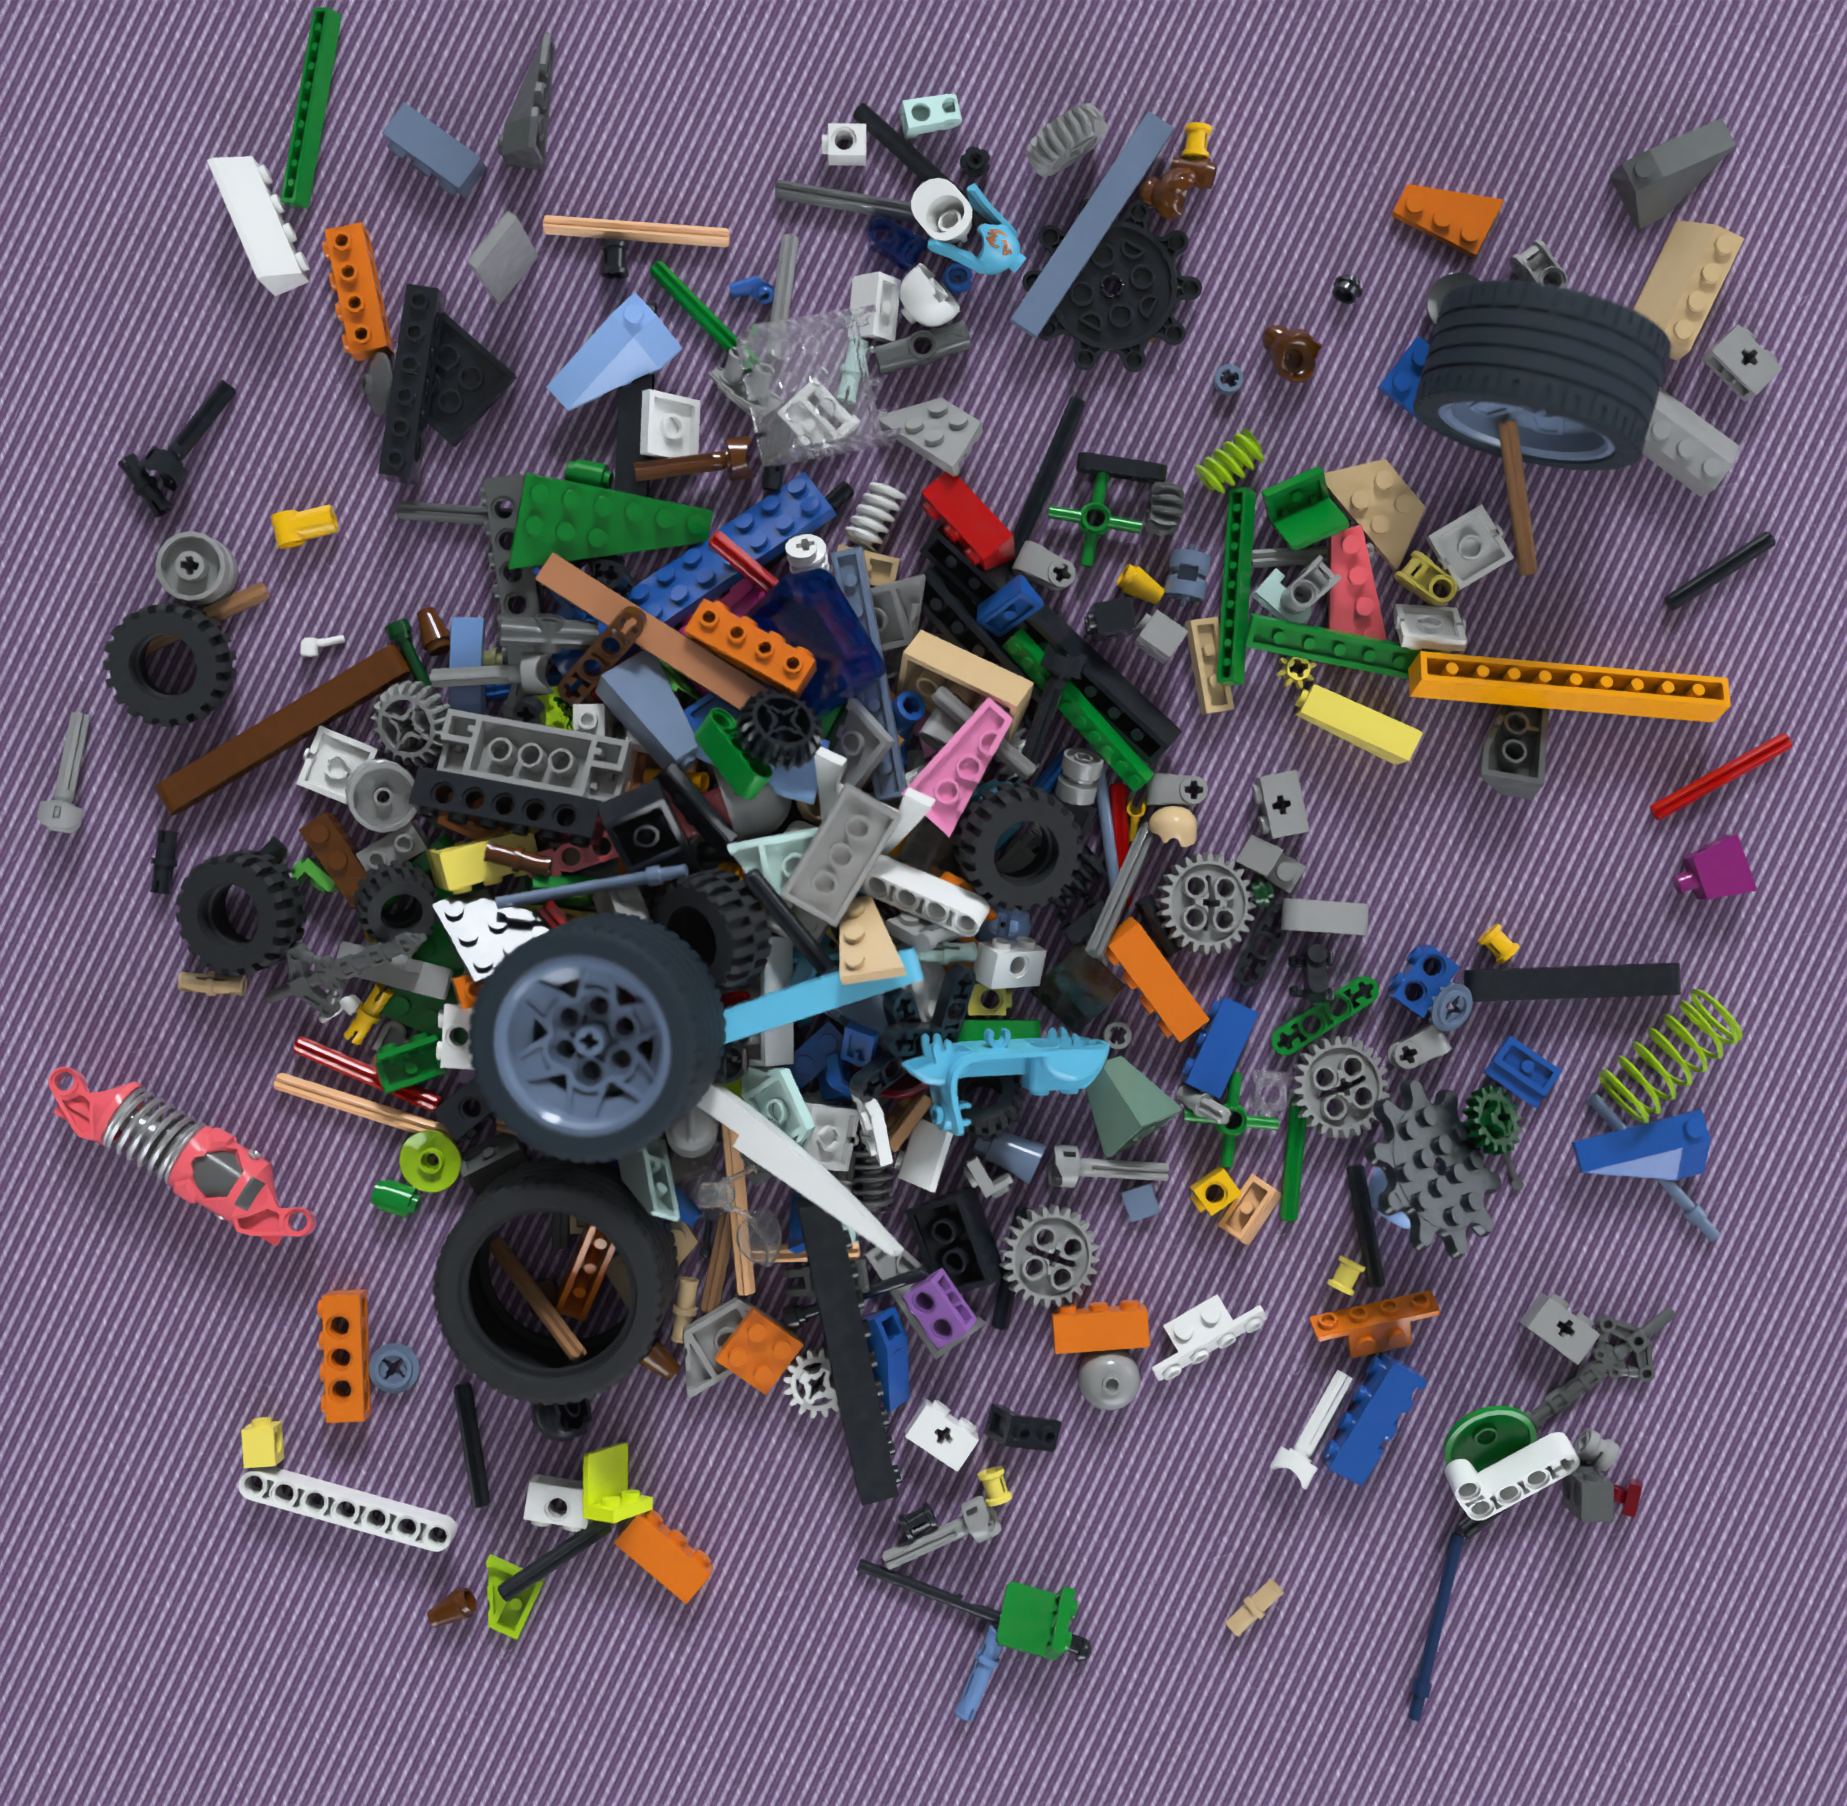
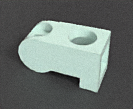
M954 94L902 100L899 110L903 134L906 140L917 138L918 134L952 129L962 123L957 96Z
M1275 568L1251 596L1278 619L1303 624L1311 615V606L1299 614H1290L1283 609L1280 598L1286 588L1280 582L1285 575ZM1294 595L1299 603H1304L1303 597Z

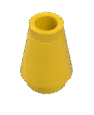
M1128 564L1116 582V586L1121 588L1122 593L1154 605L1159 602L1164 594V588L1138 565L1134 567Z

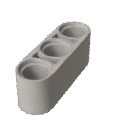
M1283 898L1281 930L1367 935L1369 904Z

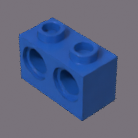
M1422 944L1421 947L1416 946L1410 952L1406 959L1408 965L1402 973L1398 971L1388 983L1390 990L1386 994L1413 1015L1424 1018L1428 1013L1427 1008L1433 1005L1434 1001L1431 997L1437 996L1439 994V987H1446L1460 968L1459 965L1427 944ZM1428 958H1432L1436 963V969L1431 975H1427L1423 969V964ZM1410 983H1414L1418 989V994L1413 1000H1408L1405 996V988Z

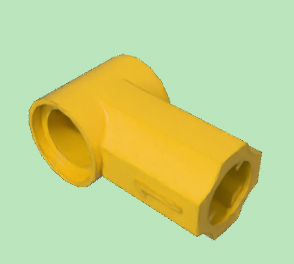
M330 504L300 512L297 510H286L270 516L277 547L280 549L301 546L306 543L305 540L339 532L337 517Z

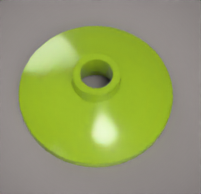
M424 1130L415 1133L407 1139L402 1146L399 1163L403 1176L413 1187L424 1192H439L447 1189L456 1181L461 1171L462 1158L457 1145L449 1136L435 1130ZM430 1154H435L438 1157L439 1162H432L430 1159Z

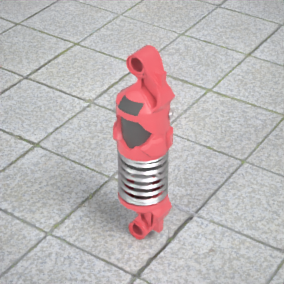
M59 1067L50 1074L48 1084L59 1104L53 1113L68 1121L71 1128L80 1138L95 1141L100 1145H104L107 1149L116 1146L117 1155L126 1152L127 1161L137 1157V1166L141 1167L147 1164L148 1173L158 1169V1180L164 1178L165 1183L173 1188L174 1194L189 1203L194 1204L197 1202L212 1211L217 1218L225 1219L232 1223L237 1232L250 1236H259L272 1245L278 1246L283 1237H303L314 1231L316 1217L313 1212L301 1207H280L275 1192L272 1163L260 1157L259 1152L249 1150L237 1143V1138L218 1127L212 1128L204 1124V1122L196 1124L194 1116L186 1117L184 1111H176L173 1104L165 1105L163 1098L155 1099L153 1092H147L146 1088L136 1081L102 1092L90 1093L86 1079L79 1071L68 1067ZM71 1074L74 1078L73 1086L64 1091L61 1087V1081L65 1076ZM149 1097V1103L144 1106L146 1098ZM159 1103V1109L151 1116L154 1106ZM169 1109V1116L162 1121L165 1111ZM130 1135V1139L126 1142L125 1145H123L127 1137ZM140 1141L141 1144H140V1145L137 1147V1149L135 1150V1148H136L138 1142ZM303 1213L307 1218L306 1227L303 1230L296 1231L292 1226L293 1217Z

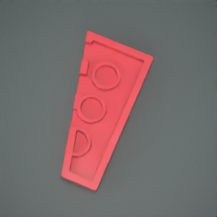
M1362 525L1350 527L1334 536H1329L1328 568L1335 575L1339 574L1342 578L1327 592V629L1387 640Z

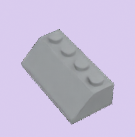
M1660 388L1642 454L1699 497H1702L1716 489L1732 467L1740 446Z

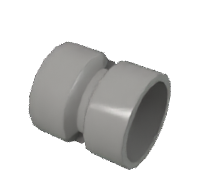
M1083 748L1066 749L1061 763L1063 772L1058 777L1055 795L1069 804L1085 806L1094 803L1098 788L1096 780L1100 778L1104 762L1102 756Z

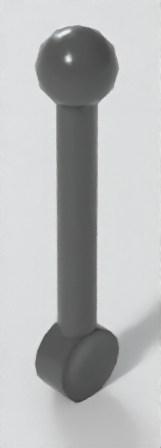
M1507 1151L1502 1155L1511 1176L1510 1186L1514 1190H1521L1524 1183L1517 1177Z

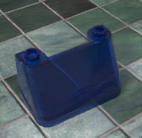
M816 568L784 576L744 615L754 620L758 624L759 629L767 633L774 631L784 637L786 643L794 648L801 646L814 655L813 658L816 660L817 671L807 685L805 692L802 693L799 701L808 700V708L817 709L816 717L820 719L847 702L849 698H853L877 682L886 672V665L837 581L827 570Z

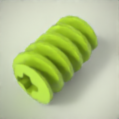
M1246 427L1242 429L1243 435L1239 433L1233 435V443L1230 441L1223 443V451L1216 449L1213 451V458H1204V467L1201 465L1194 466L1196 475L1208 490H1217L1224 494L1226 492L1223 483L1226 482L1231 486L1236 485L1233 475L1236 474L1243 479L1245 477L1244 466L1253 471L1255 469L1252 461L1254 458L1261 463L1265 462L1262 447Z

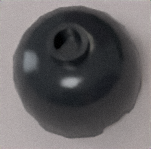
M586 1397L579 1402L573 1403L569 1401L567 1404L558 1405V1402L553 1403V1405H544L543 1402H538V1404L532 1403V1422L546 1438L564 1442L588 1432L586 1424L592 1421V1412L589 1399H586Z

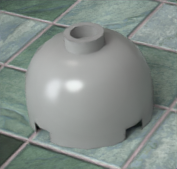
M1122 1349L1088 1352L1082 1359L1077 1373L1081 1393L1089 1403L1099 1409L1109 1411L1122 1409L1132 1402L1139 1390L1141 1378L1138 1365L1132 1356Z

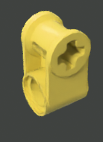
M1414 550L1410 555V561L1402 571H1397L1394 574V578L1428 605L1444 606L1457 592L1455 580L1436 566L1426 555ZM1416 567H1418V570H1417L1416 573L1412 576V575H1411L1412 572L1416 569ZM1434 584H1441L1445 587V598H1439L1434 594Z

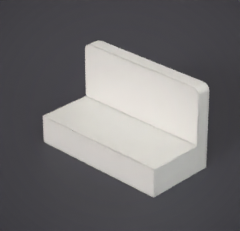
M882 272L853 277L847 338L856 337L861 339L869 337L886 344L895 341L901 287L900 279Z

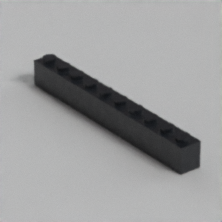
M943 524L935 530L919 550L977 605L1016 577L1003 564L986 571L979 563L973 565L963 552L965 548L957 540L953 543L946 536L942 529L944 527ZM1045 603L1042 608L1007 632L1012 637L1020 628H1023L1043 651H1045L1047 643L1050 642L1055 644L1059 652L1066 658L1076 657L1080 654L1087 655L1088 658L1081 678L1072 677L1069 680L1123 740L1150 766L1182 733L1181 729Z
M807 1197L795 1199L854 1480L861 1505L864 1506L898 1497L896 1484H900L902 1481L898 1465H892L891 1455L896 1454L892 1436L886 1437L884 1428L889 1426L890 1423L886 1407L880 1408L878 1398L884 1396L880 1378H874L872 1368L877 1367L874 1349H868L866 1339L871 1338L868 1320H862L860 1309L865 1308L861 1289H855L854 1279H858L859 1275L855 1259L849 1260L847 1249L853 1248L849 1230H843L840 1220Z

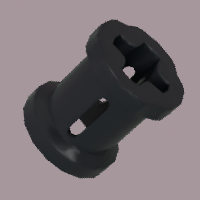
M620 240L600 242V249L603 250L604 268L601 269L602 277L609 279L627 278L629 271L626 269L625 251L628 250V243Z
M927 1501L922 1503L921 1508L907 1515L903 1513L898 1515L909 1541L915 1540L916 1535L930 1528H939L935 1514Z

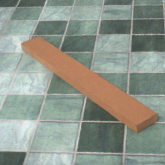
M553 552L535 578L537 582L606 626L625 607H638ZM641 609L646 615L647 625L640 637L634 642L637 646L739 711L750 696L755 697L760 690L764 693L769 691L761 684ZM634 618L627 620L621 631L626 634L628 629L635 625L637 621Z

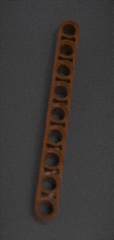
M395 644L384 647L154 786V790L169 815H177L318 731L319 726L325 727L387 690L390 686L402 681L412 671Z

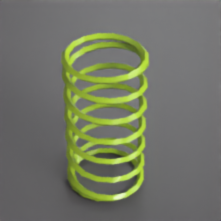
M1691 989V998L1702 1015L1687 1001L1679 1000V1007L1697 1027L1711 1036L1717 1047V1054L1699 1046L1686 1028L1673 1016L1664 1014L1663 1017L1667 1026L1696 1051L1702 1063L1701 1068L1684 1060L1660 1032L1654 1028H1648V1034L1652 1040L1681 1066L1687 1079L1686 1082L1669 1074L1647 1048L1641 1043L1633 1041V1049L1663 1077L1670 1089L1671 1095H1667L1650 1085L1628 1059L1622 1055H1617V1061L1621 1067L1646 1089L1654 1102L1655 1109L1638 1101L1609 1070L1602 1069V1072L1598 1074L1601 1085L1614 1101L1630 1116L1641 1123H1649L1648 1113H1660L1661 1105L1658 1097L1664 1100L1676 1099L1677 1092L1674 1083L1679 1086H1691L1692 1076L1690 1070L1706 1072L1708 1069L1706 1057L1721 1059L1723 1056L1722 1043L1737 1045L1739 1040L1743 1038L1741 1027L1734 1017L1716 999L1701 989ZM1697 995L1703 997L1715 1007L1728 1024L1731 1032L1705 1009ZM1706 1019H1707L1716 1029H1718L1721 1033H1723L1725 1036L1731 1038L1732 1040L1726 1039V1038L1720 1036L1719 1034H1717V1033L1713 1030V1028L1711 1027V1025L1706 1021ZM1611 1086L1615 1090H1617L1624 1098L1631 1102L1637 1108L1641 1115H1639L1631 1107H1629L1617 1095V1093L1611 1088Z

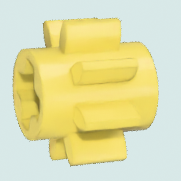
M1289 656L1290 660L1281 657L1278 662L1283 667L1282 670L1276 673V676L1283 675L1286 680L1284 687L1295 683L1299 690L1303 688V679L1309 682L1315 679L1309 673L1312 668L1317 666L1316 663L1310 664L1307 659ZM1294 663L1296 667H1302L1303 672L1299 673L1298 676L1295 672H1290V667Z

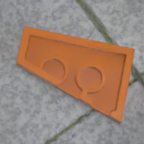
M1407 184L1390 216L1474 258L1493 224L1504 199Z

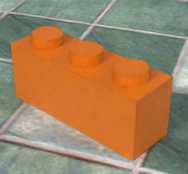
M1139 1300L1120 1301V1306H1108L1107 1302H1094L1089 1304V1308L1076 1309L1074 1304H1065L1057 1307L1058 1310L1051 1311L1053 1349L1055 1354L1150 1347L1148 1312L1144 1304H1139Z
M650 1510L633 1516L618 1533L614 1544L687 1604L711 1576L714 1567L710 1564L712 1562L711 1559L702 1550L697 1549L695 1551L687 1544L686 1537L676 1529L671 1531L662 1523L664 1521L663 1518L656 1511Z

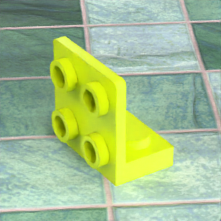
M621 1442L584 1454L582 1466L583 1518L616 1523L653 1510V1497L640 1495L639 1490H628V1443Z

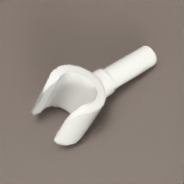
M344 635L325 639L304 638L300 643V654L305 657H318V647L345 643Z
M351 994L339 1001L341 1008L330 1018L321 1015L319 1020L323 1024L340 1014L343 1010L352 1016L356 1013L359 1004L364 1003L356 995Z

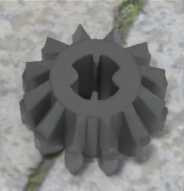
M1164 481L1163 483L1155 482L1150 488L1144 523L1147 532L1155 533V535L1173 536L1177 532L1179 523H1181L1184 505V492L1181 485Z

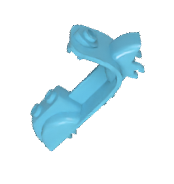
M1052 1027L1048 1031L1046 1038L1011 1039L1010 1031L1006 1028H1001L999 1040H994L993 1030L986 1029L984 1032L985 1040L963 1041L953 1044L948 1039L943 1044L941 1036L937 1033L933 1035V1042L929 1044L930 1038L928 1034L924 1033L920 1039L923 1055L902 1062L901 1065L909 1074L929 1084L934 1104L931 1108L933 1124H937L939 1130H948L953 1135L959 1136L964 1134V1126L971 1124V1120L961 1117L960 1111L964 1108H971V1104L965 1100L958 1101V1079L964 1077L1022 1074L1021 1085L1030 1090L1032 1095L1045 1096L1049 1095V1091L1059 1090L1063 1094H1077L1079 1089L1087 1088L1102 1070L1108 1057L1110 1043L1100 1039L1078 1036L1073 1033L1072 1037H1068V1032L1063 1027H1060L1059 1037H1056V1029Z

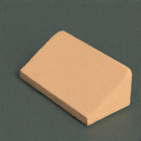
M1254 1174L1250 1175L1240 1190L1242 1195L1232 1202L1217 1225L1246 1245L1252 1242L1282 1195L1281 1192Z

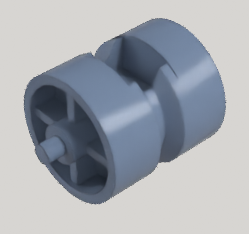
M1190 544L1189 549H1173L1170 553L1168 569L1172 571V574L1166 577L1164 595L1180 600V607H1185L1186 602H1201L1205 598L1207 582L1203 580V577L1209 574L1211 556L1196 551L1195 544Z

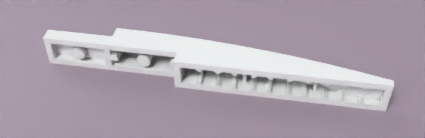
M644 1054V1056L650 1062L652 1054ZM714 1082L710 1085L709 1090L696 1106L739 1135L733 1145L734 1148L890 1256L901 1255L904 1250L902 1246L818 1161L782 1130L727 1088Z

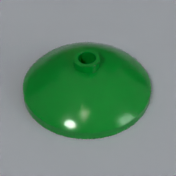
M1509 1406L1483 1407L1468 1413L1451 1428L1443 1444V1456L1447 1465L1457 1459L1468 1460L1478 1473L1537 1441L1536 1429L1531 1419L1519 1409Z

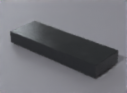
M674 762L652 778L653 780L658 778L666 796L714 851H718L738 836Z

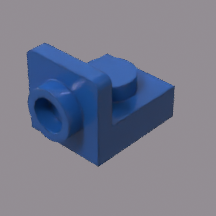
M850 1021L845 1027L840 1059L848 1061L857 1067H864L882 1051L881 1048L877 1047L880 1032Z

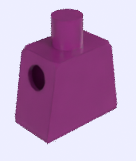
M1738 834L1721 836L1685 856L1683 863L1686 872L1672 877L1673 885L1679 894L1693 889L1697 900L1757 891Z

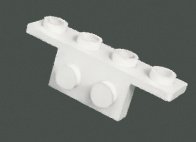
M1217 1294L1163 1325L1178 1353L1152 1367L1159 1381L1164 1378L1165 1380L1173 1379L1181 1373L1182 1368L1190 1363L1198 1364L1209 1356V1352L1218 1347L1223 1349L1236 1341L1235 1337L1244 1332L1251 1333L1258 1330L1263 1325V1321L1267 1319L1263 1308L1259 1305L1233 1320Z

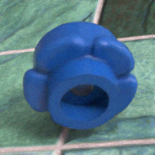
M953 263L943 272L942 282L946 284V289L950 293L958 294L961 291L964 293L972 286L971 279L973 274L970 268L961 263ZM959 276L961 279L960 281H955L954 278Z

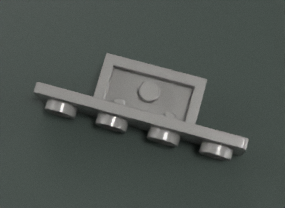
M342 941L337 959L349 954L365 951V948L377 943L366 941V945L362 946ZM401 954L392 958V962L377 968L371 967L355 977L445 1000L449 991L453 970L412 959L413 954L408 956Z

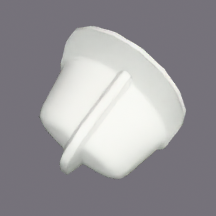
M935 178L922 183L914 192L911 200V211L915 219L929 236L935 240L945 241L950 244L959 241L966 243L968 241L967 234L972 226V207L957 187L946 179Z

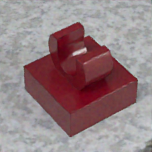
M1630 1478L1628 1489L1614 1484V1501L1624 1503L1622 1514L1635 1518L1643 1482Z

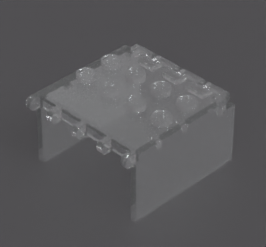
M875 305L750 325L736 338L738 345L736 349L741 369L752 368L753 373L742 375L747 400H759L760 405L751 406L749 409L754 432H766V437L756 439L760 459L764 467L894 444L893 439L902 435L901 428L881 431L878 418L888 416L887 409H876L872 391L873 386L882 384L881 378L870 379L865 355L875 353L874 346L863 347L859 327L869 325L868 317L876 312Z

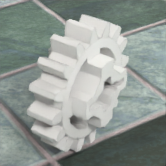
M821 1347L819 1354L814 1355L813 1350L808 1348L806 1358L798 1353L796 1355L798 1364L790 1363L787 1369L792 1374L784 1375L783 1380L791 1384L784 1389L785 1395L793 1394L789 1404L793 1406L799 1403V1413L801 1415L806 1409L811 1410V1418H815L817 1411H821L824 1417H828L829 1408L838 1412L840 1409L834 1382L831 1380V1367L829 1358L825 1355V1349ZM812 1363H821L818 1367H807V1365ZM824 1372L823 1385H819L811 1393L813 1380H817ZM797 1379L800 1383L804 1384L805 1393L803 1396L798 1390ZM823 1397L829 1399L824 1402H815L816 1399Z

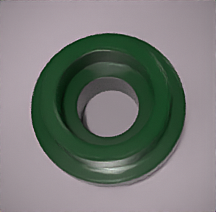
M1259 877V881L1251 883L1257 906L1266 905V908L1271 907L1269 901L1275 899L1271 882H1264L1263 877Z

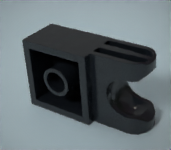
M658 778L597 804L602 824L629 874L646 871V867L660 865L663 868L683 864L687 866L688 875L702 872L695 851ZM648 884L637 886L643 899L657 893L654 886L649 887Z

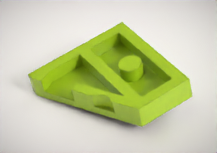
M490 1554L486 1561V1567H488V1627L517 1640L545 1578L509 1602H505L498 1592V1586L523 1568Z

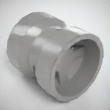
M1587 1428L1578 1437L1574 1450L1579 1458L1592 1461L1594 1467L1604 1472L1616 1460L1619 1445L1610 1439L1603 1440L1598 1432Z

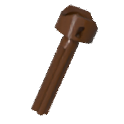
M748 435L725 438L722 452L633 462L635 481L721 471L723 469L728 473L730 481L755 478L756 475L749 470L746 462V450L751 442V437Z

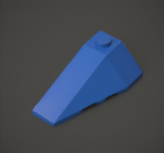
M1702 1109L1674 1114L1649 1121L1648 1124L1641 1123L1571 1143L1580 1173L1674 1181L1704 1173L1711 1139Z

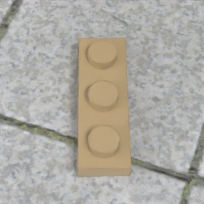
M1211 617L1185 622L1186 630L1189 631L1187 637L1201 715L1234 710L1231 686H1225L1217 682L1220 638L1219 618Z

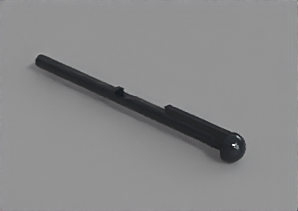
M862 1558L859 1560L857 1571L992 1623H999L1001 1612L984 1605L964 1602L961 1600L964 1596L962 1594H953ZM1072 1634L1068 1652L1076 1654L1075 1661L1083 1662L1090 1657L1092 1646L1085 1637Z

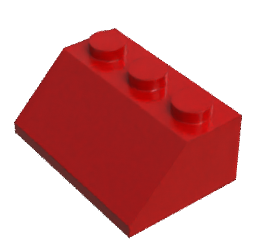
M945 471L921 491L923 500L921 507L932 520L937 518L944 525L942 529L953 543L957 540L965 548L963 550L965 556L973 565L979 563L986 571L1009 562L1015 557L1013 534L958 475L953 477Z

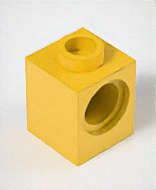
M1220 1165L1190 1186L1194 1193L1190 1199L1200 1213L1206 1210L1210 1216H1213L1242 1195L1228 1173ZM1211 1185H1219L1221 1189L1219 1197L1215 1200H1208L1205 1196L1206 1189Z

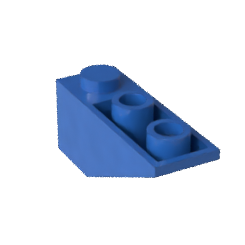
M895 1306L871 1312L862 1317V1320H868L871 1338L866 1339L868 1349H874L877 1367L872 1368L874 1378H880L884 1395L880 1398L884 1407H886L887 1413L910 1399L907 1334Z

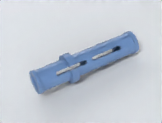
M989 1625L985 1640L981 1648L975 1653L976 1661L954 1711L956 1716L965 1721H973L994 1668L998 1667L1000 1662L998 1657L1002 1646L998 1645L995 1640L997 1625Z

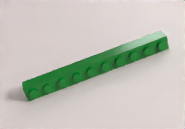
M329 7L313 9L280 202L294 209H309L342 15Z
M1247 487L1229 489L1217 682L1225 686L1244 685L1246 647L1243 645V640L1248 626L1256 492Z
M1020 628L1002 647L1043 691L1048 676L1051 674L1047 671L1048 668L1040 666L1044 651L1023 628ZM1066 678V685L1058 709L1125 783L1136 792L1151 779L1154 773L1074 684Z

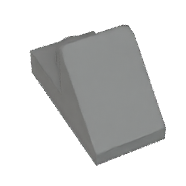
M1250 835L1235 860L1238 864L1263 877L1266 881H1270L1271 884L1288 894L1291 893L1306 868L1305 865L1283 853V849L1254 835Z

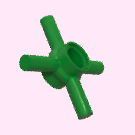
M1096 472L1092 501L1080 511L1050 505L1047 518L1078 523L1080 530L1085 534L1080 564L1083 567H1093L1098 537L1105 534L1109 529L1136 534L1141 532V521L1113 517L1109 509L1104 506L1109 476L1105 472ZM1090 513H1098L1103 519V524L1099 527H1093L1088 524L1086 516Z
M1232 1072L1229 1078L1227 1101L1223 1104L1230 1111H1235L1238 1114V1123L1234 1127L1227 1128L1225 1125L1217 1124L1206 1117L1200 1118L1194 1114L1192 1109H1184L1183 1121L1215 1124L1216 1129L1223 1134L1220 1166L1222 1167L1233 1166L1235 1137L1243 1133L1246 1128L1278 1131L1279 1118L1247 1115L1245 1109L1239 1105L1242 1073Z

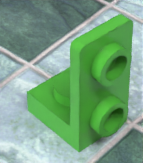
M317 858L301 859L291 870L293 874L291 878L296 877L300 886L310 876L309 882L323 893L325 891L337 892L339 890Z

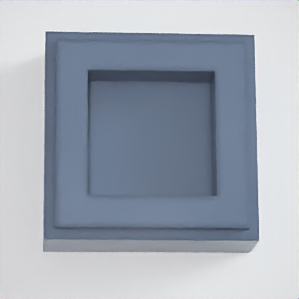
M1150 1182L1120 1191L1131 1223L1161 1213Z

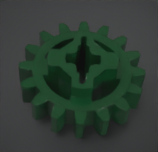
M1492 1086L1472 1091V1097L1465 1099L1469 1108H1465L1462 1111L1468 1116V1120L1463 1122L1464 1126H1469L1471 1130L1467 1135L1468 1138L1474 1137L1476 1139L1474 1146L1476 1148L1483 1147L1484 1154L1492 1153L1495 1156L1514 1150L1513 1144L1520 1142L1516 1133L1522 1132V1128L1517 1125V1122L1522 1118L1514 1111L1517 1108V1104H1510V1094L1502 1095V1088L1493 1089Z

